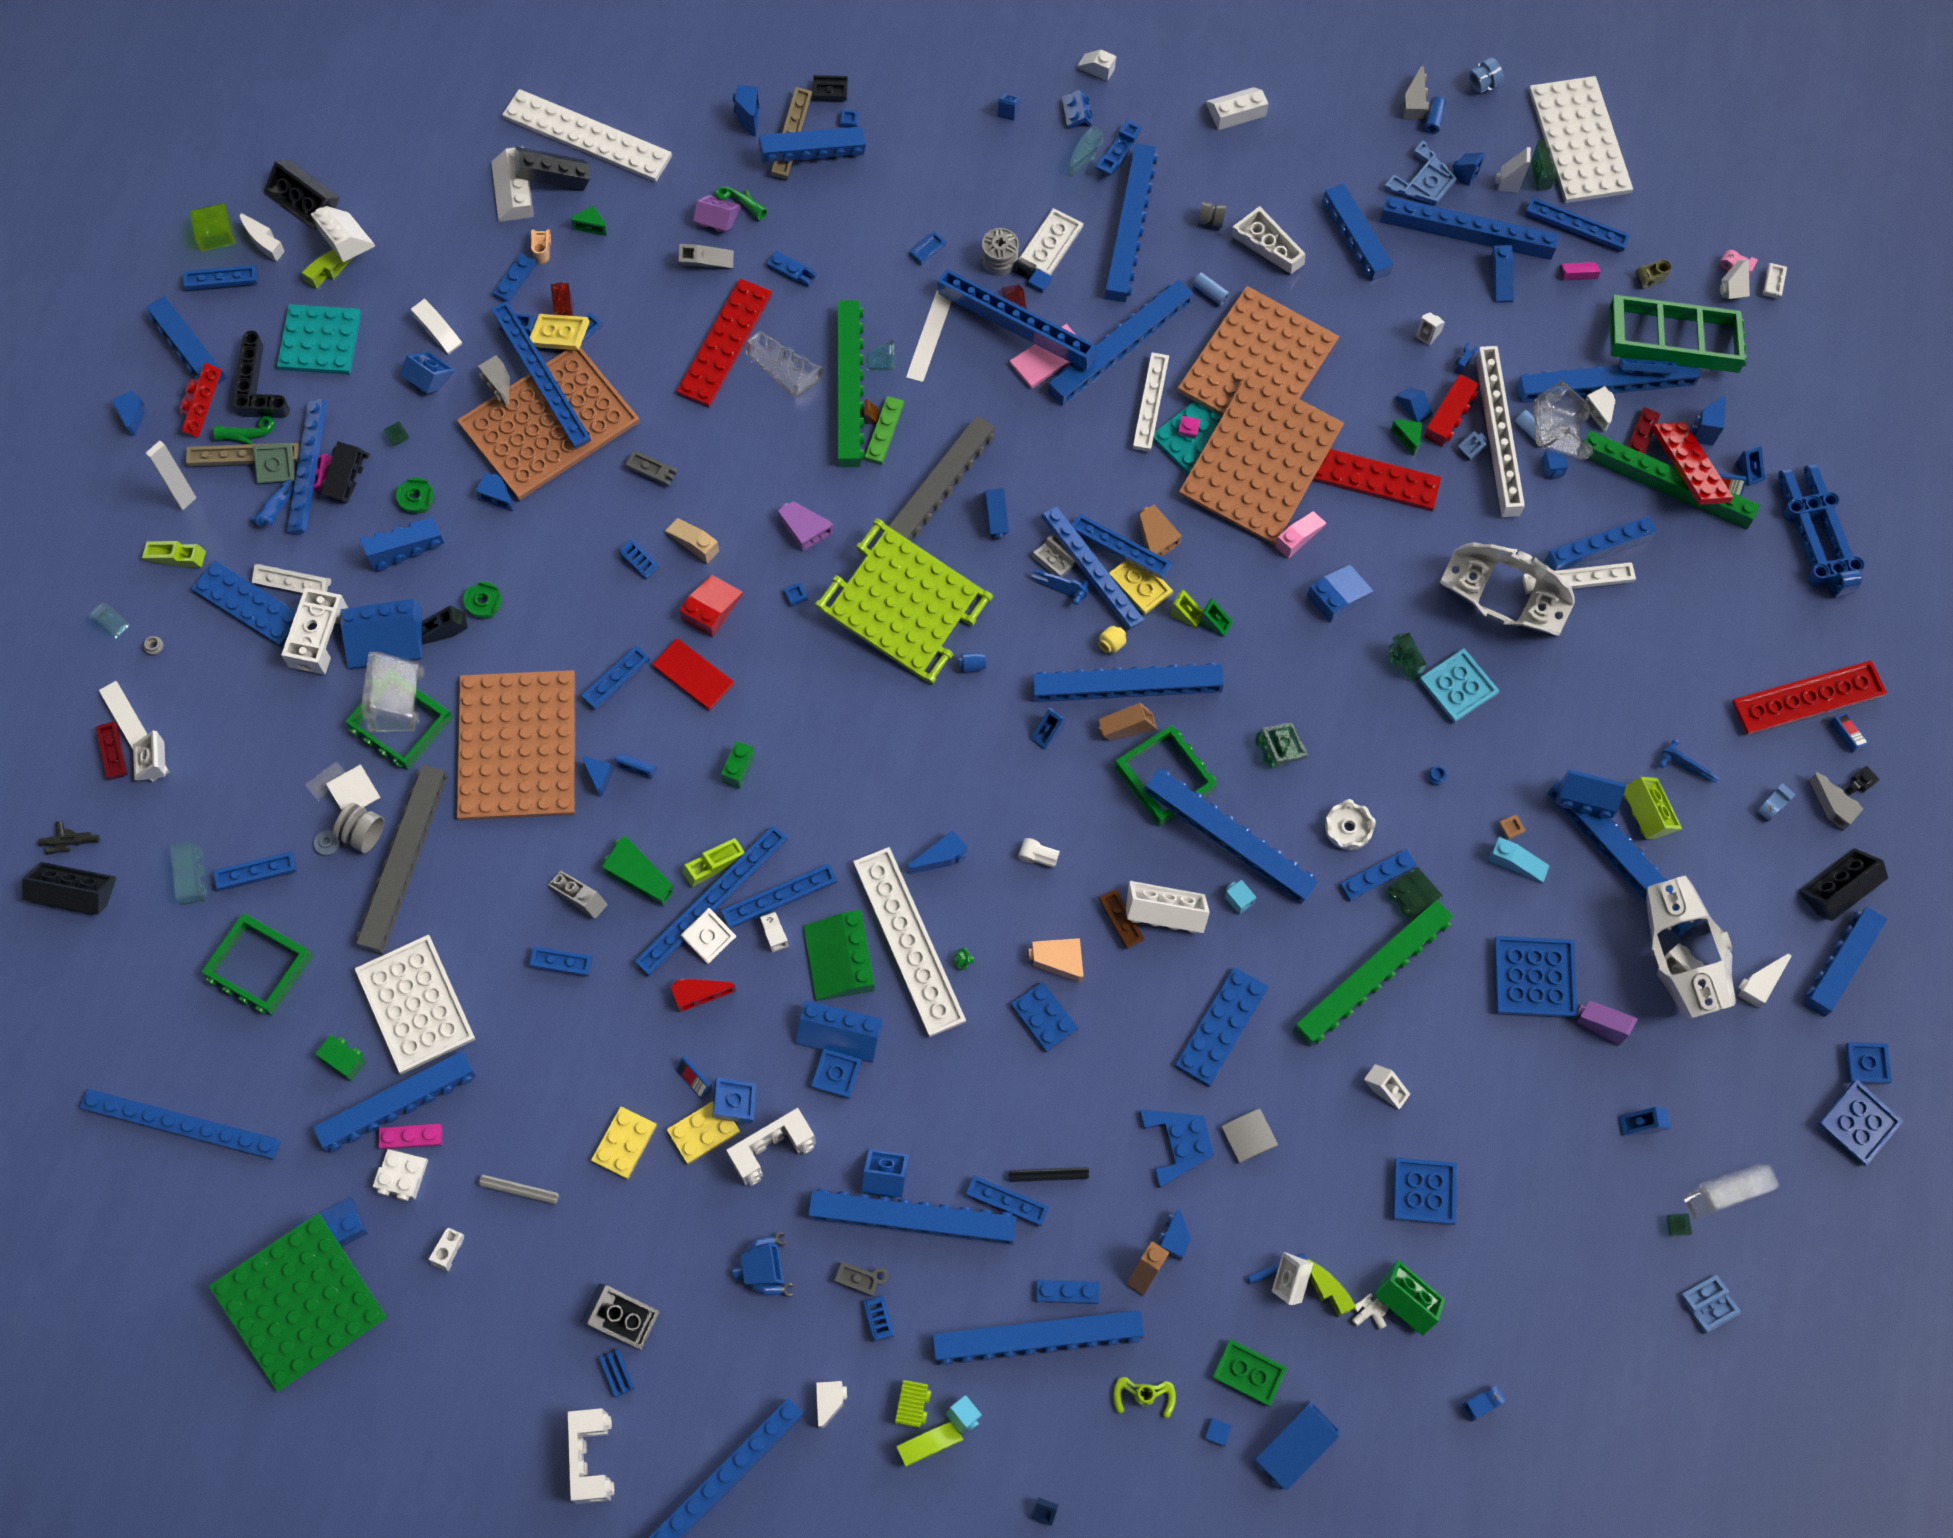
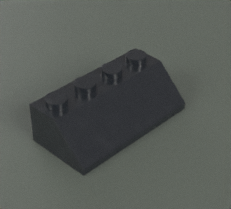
M515 147V178L581 191L585 190L590 180V165L585 160Z
M290 160L274 162L264 189L266 194L314 229H317L311 213L325 206L336 209L340 198Z
M1854 848L1801 888L1799 894L1819 916L1833 921L1889 877L1882 859Z
M40 862L22 878V900L48 904L51 907L68 908L71 911H83L92 915L99 914L108 905L116 876Z

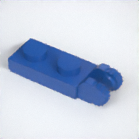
M777 250L767 262L768 268L805 286H810L811 281L803 274L811 278L817 276L816 271L810 267H806Z

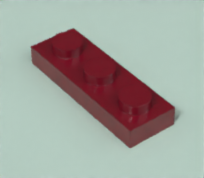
M1644 407L1627 447L1645 454L1653 434L1652 427L1654 424H1657L1661 413Z
M113 721L96 726L108 780L128 775L117 723Z

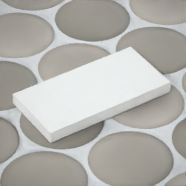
M1053 208L1020 258L1036 264V269L1051 276L1083 228L1084 223Z

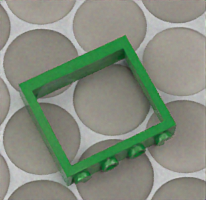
M390 670L345 722L351 734L356 737L358 735L364 738L363 742L368 746L372 747L374 745L378 748L377 751L382 756L391 757L395 765L400 768L403 766L409 770L452 720V715L445 707ZM393 686L439 717L405 758L359 727Z
M1172 725L1123 755L1115 762V769L1159 827L1177 815L1169 809L1163 811L1155 799L1143 791L1145 786L1127 763L1170 737L1205 783L1204 786L1195 792L1206 797L1215 791L1217 785L1215 776L1212 773H1208L1202 759L1195 756L1192 746L1189 743H1185L1181 732Z
M243 912L204 967L202 973L206 976L205 980L211 985L215 986L218 984L222 986L221 990L230 996L233 993L239 996L238 1000L246 1005L251 1003L255 1005L254 1009L263 1014L267 1012L273 1015L314 955L307 948ZM247 927L297 955V958L266 1002L215 973Z

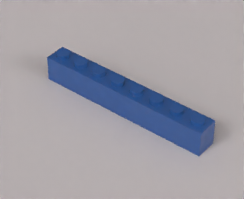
M461 1051L327 1119L313 1128L322 1148L327 1153L335 1152L341 1149L343 1144L355 1142L361 1138V1135L378 1130L380 1125L386 1122L392 1123L398 1119V1116L415 1111L417 1106L423 1103L429 1104L436 1099L435 1097L452 1092L454 1087L470 1083L476 1075L467 1056Z

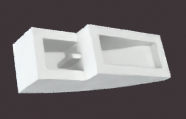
M241 213V221L252 242L266 256L277 262L285 252L281 242L274 238L270 228Z
M423 299L411 308L413 317L448 355L462 345L454 331L426 299Z

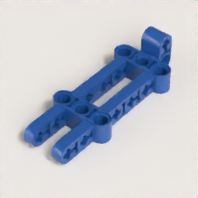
M1810 464L1804 467V476L1811 492V496L1802 497L1792 470H1780L1778 472V480L1788 504L1783 510V516L1787 521L1795 523L1811 564L1812 570L1807 576L1808 582L1813 586L1828 584L1833 597L1853 594L1861 585L1862 578L1860 572L1864 569L1865 562L1862 558L1853 556L1835 511L1840 501L1839 496L1834 492H1828L1817 464ZM1820 516L1837 560L1827 562L1811 518Z

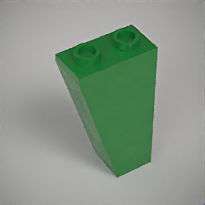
M625 835L621 839L616 840L613 845V851L602 862L605 874L663 907L674 892L670 881Z

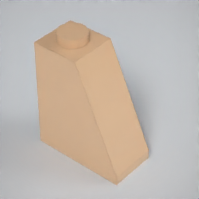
M1080 938L1032 942V948H1029L1028 951L1029 960H1033L1034 967L1077 982L1083 981Z

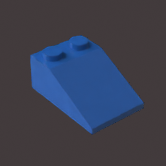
M1348 565L1324 576L1311 585L1307 597L1331 623L1370 596L1374 591L1354 568Z

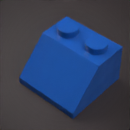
M737 85L736 92H733L732 97L734 113H737V120L752 136H756L760 111L758 86Z
M427 351L407 355L400 375L406 378L407 382L419 387L420 391L431 393L438 391L456 370Z
M1725 396L1705 407L1701 414L1696 416L1695 424L1691 425V433L1699 444L1713 446L1723 431L1726 408Z
M869 1149L863 1174L862 1192L902 1198L909 1155Z

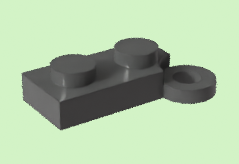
M842 1261L834 1282L873 1297L877 1286L883 1285L888 1281L889 1274L884 1268H877L872 1273ZM880 1272L885 1275L882 1280L877 1279V1274Z

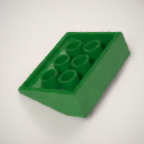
M861 910L840 913L804 925L816 1001L875 991Z

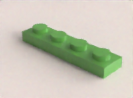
M887 396L865 455L866 461L883 465L904 407V400Z

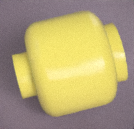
M1116 626L1108 627L1099 635V647L1105 653L1115 654L1126 644L1125 631Z

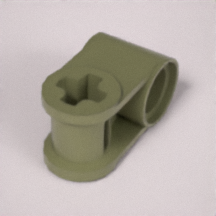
M1659 260L1639 267L1635 271V275L1640 278L1642 288L1646 289L1666 281L1672 265L1668 260Z

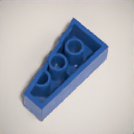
M433 517L409 523L407 528L394 527L389 533L376 532L374 537L366 538V536L359 537L374 572L383 571L393 564L402 563L410 557L419 556L427 550L436 549L444 544Z

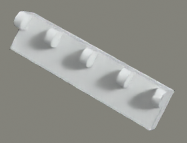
M255 564L252 583L301 593L304 592L305 588L327 592L331 579Z

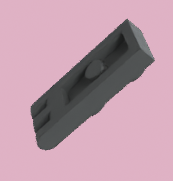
M635 450L625 464L627 469L668 487L671 484L669 480L673 481L674 475L678 473L677 469Z

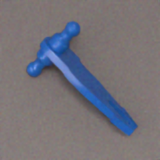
M291 479L281 484L282 486L268 498L256 516L250 517L252 523L264 527L272 525L277 520L275 517L281 511L289 496L293 494L294 485L283 495V492L292 481Z
M1042 570L1032 571L1042 576L1039 577L1033 574L1031 576L1039 583H1043L1066 595L1075 596L1073 599L1074 605H1078L1080 600L1086 598L1088 594L1087 587L1089 586V581L1087 580L1081 584L1076 580L1070 581L1060 576L1045 573Z
M1672 739L1671 745L1663 749L1662 761L1659 763L1660 768H1665L1667 762L1672 760L1677 765L1714 783L1719 780L1720 777L1676 750V746L1679 744L1678 739Z

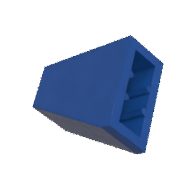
M1004 488L985 490L983 496L989 535H994V538L1005 537V533H1009Z

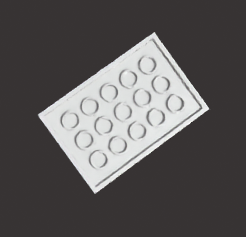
M429 935L355 968L401 1075L476 1040Z

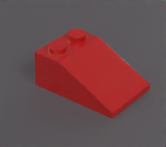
M711 575L685 601L679 610L681 620L713 637L737 604L743 592Z

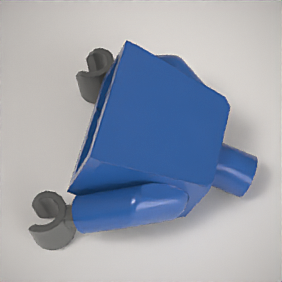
M779 1232L774 1238L770 1236L755 1240L746 1253L741 1255L742 1266L733 1269L734 1278L736 1280L744 1278L745 1285H750L754 1291L764 1295H781V1293L787 1297L794 1295V1293L789 1294L786 1292V1287H794L792 1283H788L784 1287L780 1285L784 1284L778 1246H785L787 1240L781 1242L778 1238L783 1237L785 1233Z

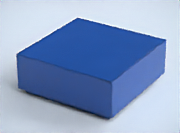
M842 109L840 127H857L859 111Z
M1036 269L1029 279L1028 285L1043 293L1051 282L1052 276Z
M801 582L783 589L791 607L808 601Z
M1212 1418L1205 1439L1225 1447L1232 1425Z

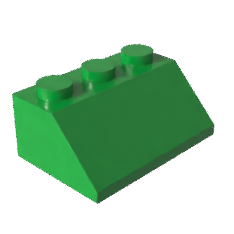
M1398 1259L1378 1284L1375 1296L1381 1303L1387 1305L1397 1317L1402 1318L1414 1331H1417L1422 1336L1439 1322L1445 1299Z

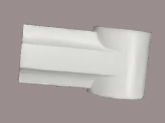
M1025 838L1018 858L1027 863L1037 862L1054 868L1060 851L1042 846L1034 839Z

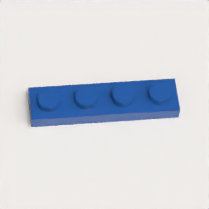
M256 265L183 271V287L185 290L257 284Z
M636 645L581 695L582 699L596 710L650 661V657Z
M1406 849L1342 882L1340 887L1349 902L1416 868L1417 864Z
M288 852L214 870L216 888L218 891L294 873L297 870L294 854Z
M973 1175L966 1192L968 1197L1002 1211L1012 1213L1014 1216L1041 1227L1049 1209V1206L975 1175Z

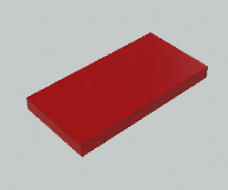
M678 638L652 664L656 670L709 711L735 684L732 679Z

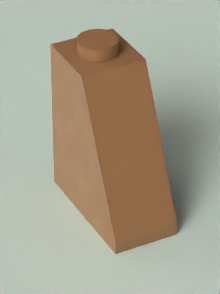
M1154 504L1149 508L1145 507L1141 510L1138 523L1146 549L1162 557L1180 545L1182 535Z
M1141 703L1100 718V726H1098L1101 736H1104L1109 741L1158 730L1153 712Z
M1151 1241L1126 1285L1144 1296L1170 1252Z

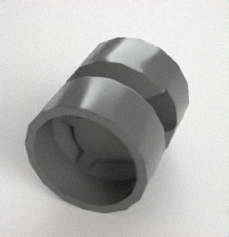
M1202 201L1198 224L1208 226L1211 223L1213 227L1222 228L1227 205L1216 204L1213 206L1210 202Z

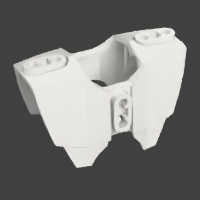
M1472 542L1462 545L1454 551L1441 578L1440 583L1473 604L1485 617L1492 618L1503 623V625L1523 626L1557 636L1560 635L1574 606L1575 597L1570 584L1564 581L1557 572L1540 562L1536 557L1532 562L1533 557L1525 552L1519 551L1516 555L1518 549H1510L1494 544ZM1498 563L1513 567L1536 579L1535 587L1528 603L1517 621L1479 604L1485 584ZM1457 567L1459 572L1453 573L1452 568ZM1469 575H1475L1476 580H1471ZM1543 605L1545 610L1540 611L1538 606ZM1560 613L1562 618L1556 619L1555 614Z
M1682 876L1647 887V912L1652 937L1651 956L1655 955L1659 967L1657 976L1669 991L1682 1016L1689 1019L1734 1006L1736 999L1732 981L1733 956L1730 952L1732 951L1728 933L1723 932L1712 920L1692 883L1686 876ZM1669 886L1673 887L1672 894H1669L1665 889ZM1674 907L1680 908L1678 911L1673 910ZM1704 919L1713 935L1721 961L1671 975L1657 933L1666 928L1670 930L1671 926L1681 922L1690 921V923H1693V920ZM1700 982L1706 983L1704 988H1702V986H1699L1698 984ZM1711 999L1713 1001L1712 1005H1706L1705 1000Z

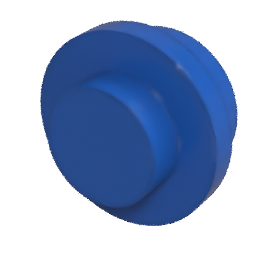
M1434 766L1428 772V779L1435 785H1441L1447 779V772L1441 766Z

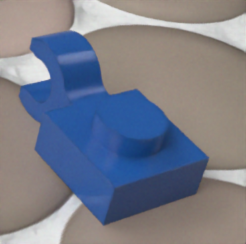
M1470 342L1465 343L1463 348L1464 355H1459L1455 362L1457 365L1455 372L1461 375L1478 350V346L1470 350L1468 348Z

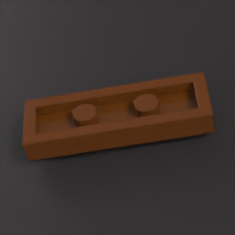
M1117 889L1099 897L1102 907L1126 949L1145 940L1137 924L1127 920L1126 905Z

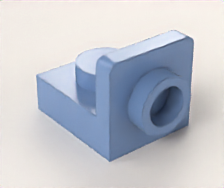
M1475 431L1458 445L1470 460L1489 446L1486 444L1487 438L1482 433L1478 435Z

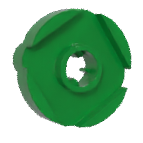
M418 477L407 479V482L403 485L401 483L396 491V499L401 509L413 514L429 511L435 497L431 485L425 479ZM415 492H418V495H420L418 498H411V495H414Z
M478 582L477 585L470 586L466 590L463 601L467 612L473 617L491 619L501 608L502 596L494 584ZM483 597H487V601L483 604H481L480 601H478L479 599H483Z

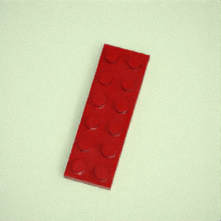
M1685 422L1654 424L1652 431L1698 504L1730 503L1733 499L1732 494L1691 433Z

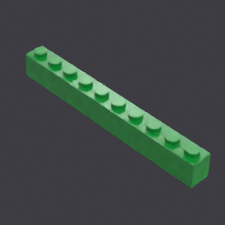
M838 300L839 467H861V460H864V449H861V444H864V433H861L860 428H864V417H860V412H864V401H860V396H864V385H860V380H864V370L860 369V365H864V356L860 354V349H863V338H860V334H863V323H860V318H863V307H860L859 300Z
M1591 430L1578 453L1581 457L1745 529L1749 528L1760 507L1759 504L1732 492L1730 493L1733 499L1730 503L1698 504L1675 467Z
M1438 900L1433 902L1300 1020L1294 1030L1310 1047L1314 1043L1317 1045L1325 1039L1326 1036L1324 1034L1328 1030L1333 1032L1340 1025L1339 1021L1343 1017L1347 1019L1354 1013L1353 1008L1356 1005L1361 1007L1368 1000L1367 996L1371 992L1375 994L1382 988L1381 983L1387 980L1389 982L1396 975L1395 971L1399 967L1403 969L1410 963L1409 958L1411 956L1417 957L1424 950L1423 946L1427 942L1431 944L1438 938L1436 934L1439 931L1445 932L1452 925L1450 921L1454 916Z

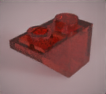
M558 282L551 284L554 315L574 316V302L569 283Z

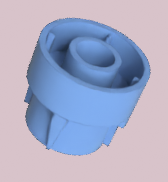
M1492 57L1470 69L1469 80L1473 89L1477 92L1490 91L1504 83L1503 70L1498 61Z

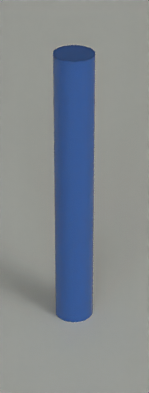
M1304 1253L1296 1256L1304 1260H1307ZM1279 1264L1248 1276L1249 1283L1253 1284L1277 1274Z

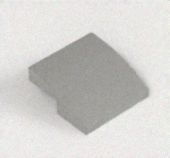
M1054 534L1049 536L1045 544L1032 554V558L1046 570L1060 577H1063L1077 564Z
M1261 1109L1250 1112L1222 1126L1239 1163H1243L1258 1154H1263L1278 1146Z

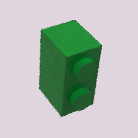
M738 741L735 742L721 773L723 783L741 789L755 757L754 747Z
M330 1035L315 1054L323 1062L352 1081L366 1063L362 1057L364 1053L356 1047L351 1049L346 1046L348 1042L342 1037L338 1036L335 1038Z

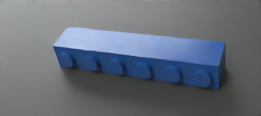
M852 127L762 134L759 136L758 146L762 163H773L775 161L789 162L800 159H824L827 157L849 155L859 156L864 154L866 142L863 128Z
M1342 183L1325 190L1322 199L1323 205L1330 211L1332 220L1336 221L1340 233L1345 236L1349 248L1353 249L1355 257L1362 264L1366 276H1369L1371 281H1375L1390 275L1394 264L1345 184Z
M165 295L146 306L149 311L147 316L153 324H158L157 329L160 334L168 337L166 341L172 349L176 348L178 350L176 354L181 361L185 360L187 362L185 364L191 374L195 372L197 375L195 376L196 379H199L204 363L221 369ZM223 370L217 385L227 379Z
M1650 516L1552 549L1545 558V562L1553 571L1573 569L1651 542L1658 531Z
M1868 906L1862 911L1858 910L1852 918L1854 920L1853 925H1849L1843 933L1845 938L1836 944L1834 956L1830 955L1824 965L1827 966L1825 971H1820L1815 979L1817 984L1815 987L1811 986L1806 993L1808 998L1805 1004L1825 1017L1833 1011L1888 920Z

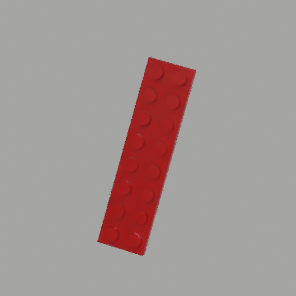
M741 278L739 279L678 387L677 395L710 408L772 296L771 290Z
M1330 449L1312 481L1433 512L1441 477Z
M1872 660L1739 697L1734 699L1732 704L1746 735H1750L1885 696L1887 691Z

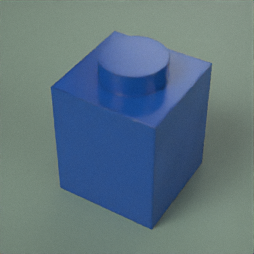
M1564 448L1545 451L1542 462L1546 478H1560L1564 476L1568 469Z

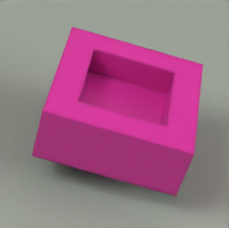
M1182 416L1178 435L1196 439L1200 419Z

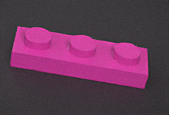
M441 1124L379 1128V1148L381 1150L442 1146Z

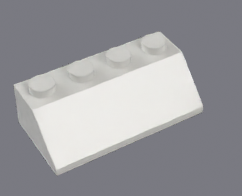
M515 148L505 149L491 161L498 220L502 222L532 218L534 213L530 181L515 178Z
M328 206L318 208L315 212L311 213L318 231L343 262L375 247L372 240L350 213Z
M1129 881L1126 902L1127 920L1134 923H1149L1152 926H1167L1173 930L1183 929L1191 933H1204L1210 913L1205 894Z

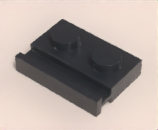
M813 75V100L847 101L848 76Z

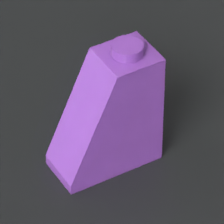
M794 501L782 505L778 510L779 520L802 551L834 533L833 524Z
M1589 1000L1585 1005L1581 1004L1577 1011L1579 1017L1576 1022L1619 1046L1630 1035L1638 1019Z

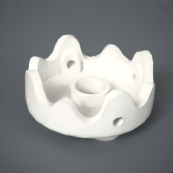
M1348 799L1330 810L1325 821V831L1329 840L1335 846L1344 850H1356L1366 845L1371 839L1376 821L1366 806L1357 805L1353 800ZM1351 823L1354 826V830L1347 831L1344 828V824Z

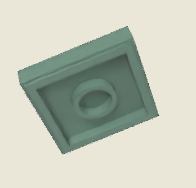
M292 443L253 446L257 483L295 480Z

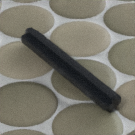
M1088 1167L1009 1171L1010 1182L1089 1178Z

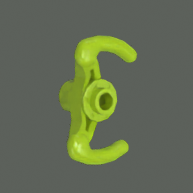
M1121 1377L1115 1384L1113 1400L1119 1414L1124 1412L1121 1401V1391L1124 1388L1134 1395L1136 1403L1142 1407L1150 1406L1154 1403L1156 1397L1167 1393L1168 1402L1163 1412V1417L1169 1418L1174 1410L1176 1393L1171 1382L1164 1381L1158 1386H1152L1151 1384H1135L1127 1377ZM1142 1393L1148 1394L1147 1400H1144V1397L1141 1396Z

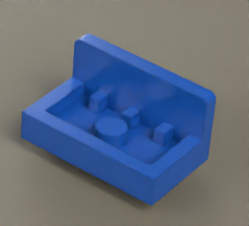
M1079 89L1062 97L1066 122L1070 129L1084 122L1089 126L1093 125V113L1089 107L1091 101L1087 94H1084Z

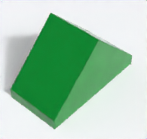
M594 206L571 217L573 230L603 236L608 234L606 223Z
M1400 419L1394 420L1391 431L1413 456L1417 453L1420 446L1422 423Z
M1210 598L1201 613L1199 624L1221 636H1225L1233 621L1217 602Z

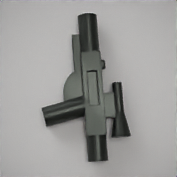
M63 821L55 822L57 836L38 839V845L50 846L46 848L47 855L57 852H69L70 848H66L68 845L99 842L100 837L99 835H91V832L75 833L71 829H64Z

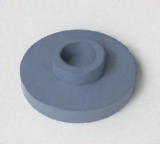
M330 830L320 832L314 839L315 850L323 856L335 854L341 845V841L334 839L333 831Z

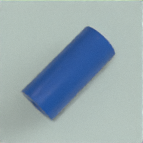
M1435 96L1430 101L1424 127L1425 131L1430 134H1436L1440 131L1446 100L1442 97Z

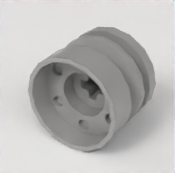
M995 228L988 231L983 237L982 265L992 275L1005 276L1015 270V263L1018 260L1019 240L1011 230Z
M350 803L338 816L333 829V837L344 844L351 843L352 848L362 853H367L379 840L384 828L385 819L372 811L367 812L366 808L360 807L356 803Z

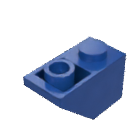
M1177 1209L1175 1214L1170 1213L1166 1222L1169 1228L1166 1233L1162 1231L1157 1243L1161 1244L1160 1247L1170 1252L1168 1255L1182 1260L1190 1243L1191 1236L1181 1211Z

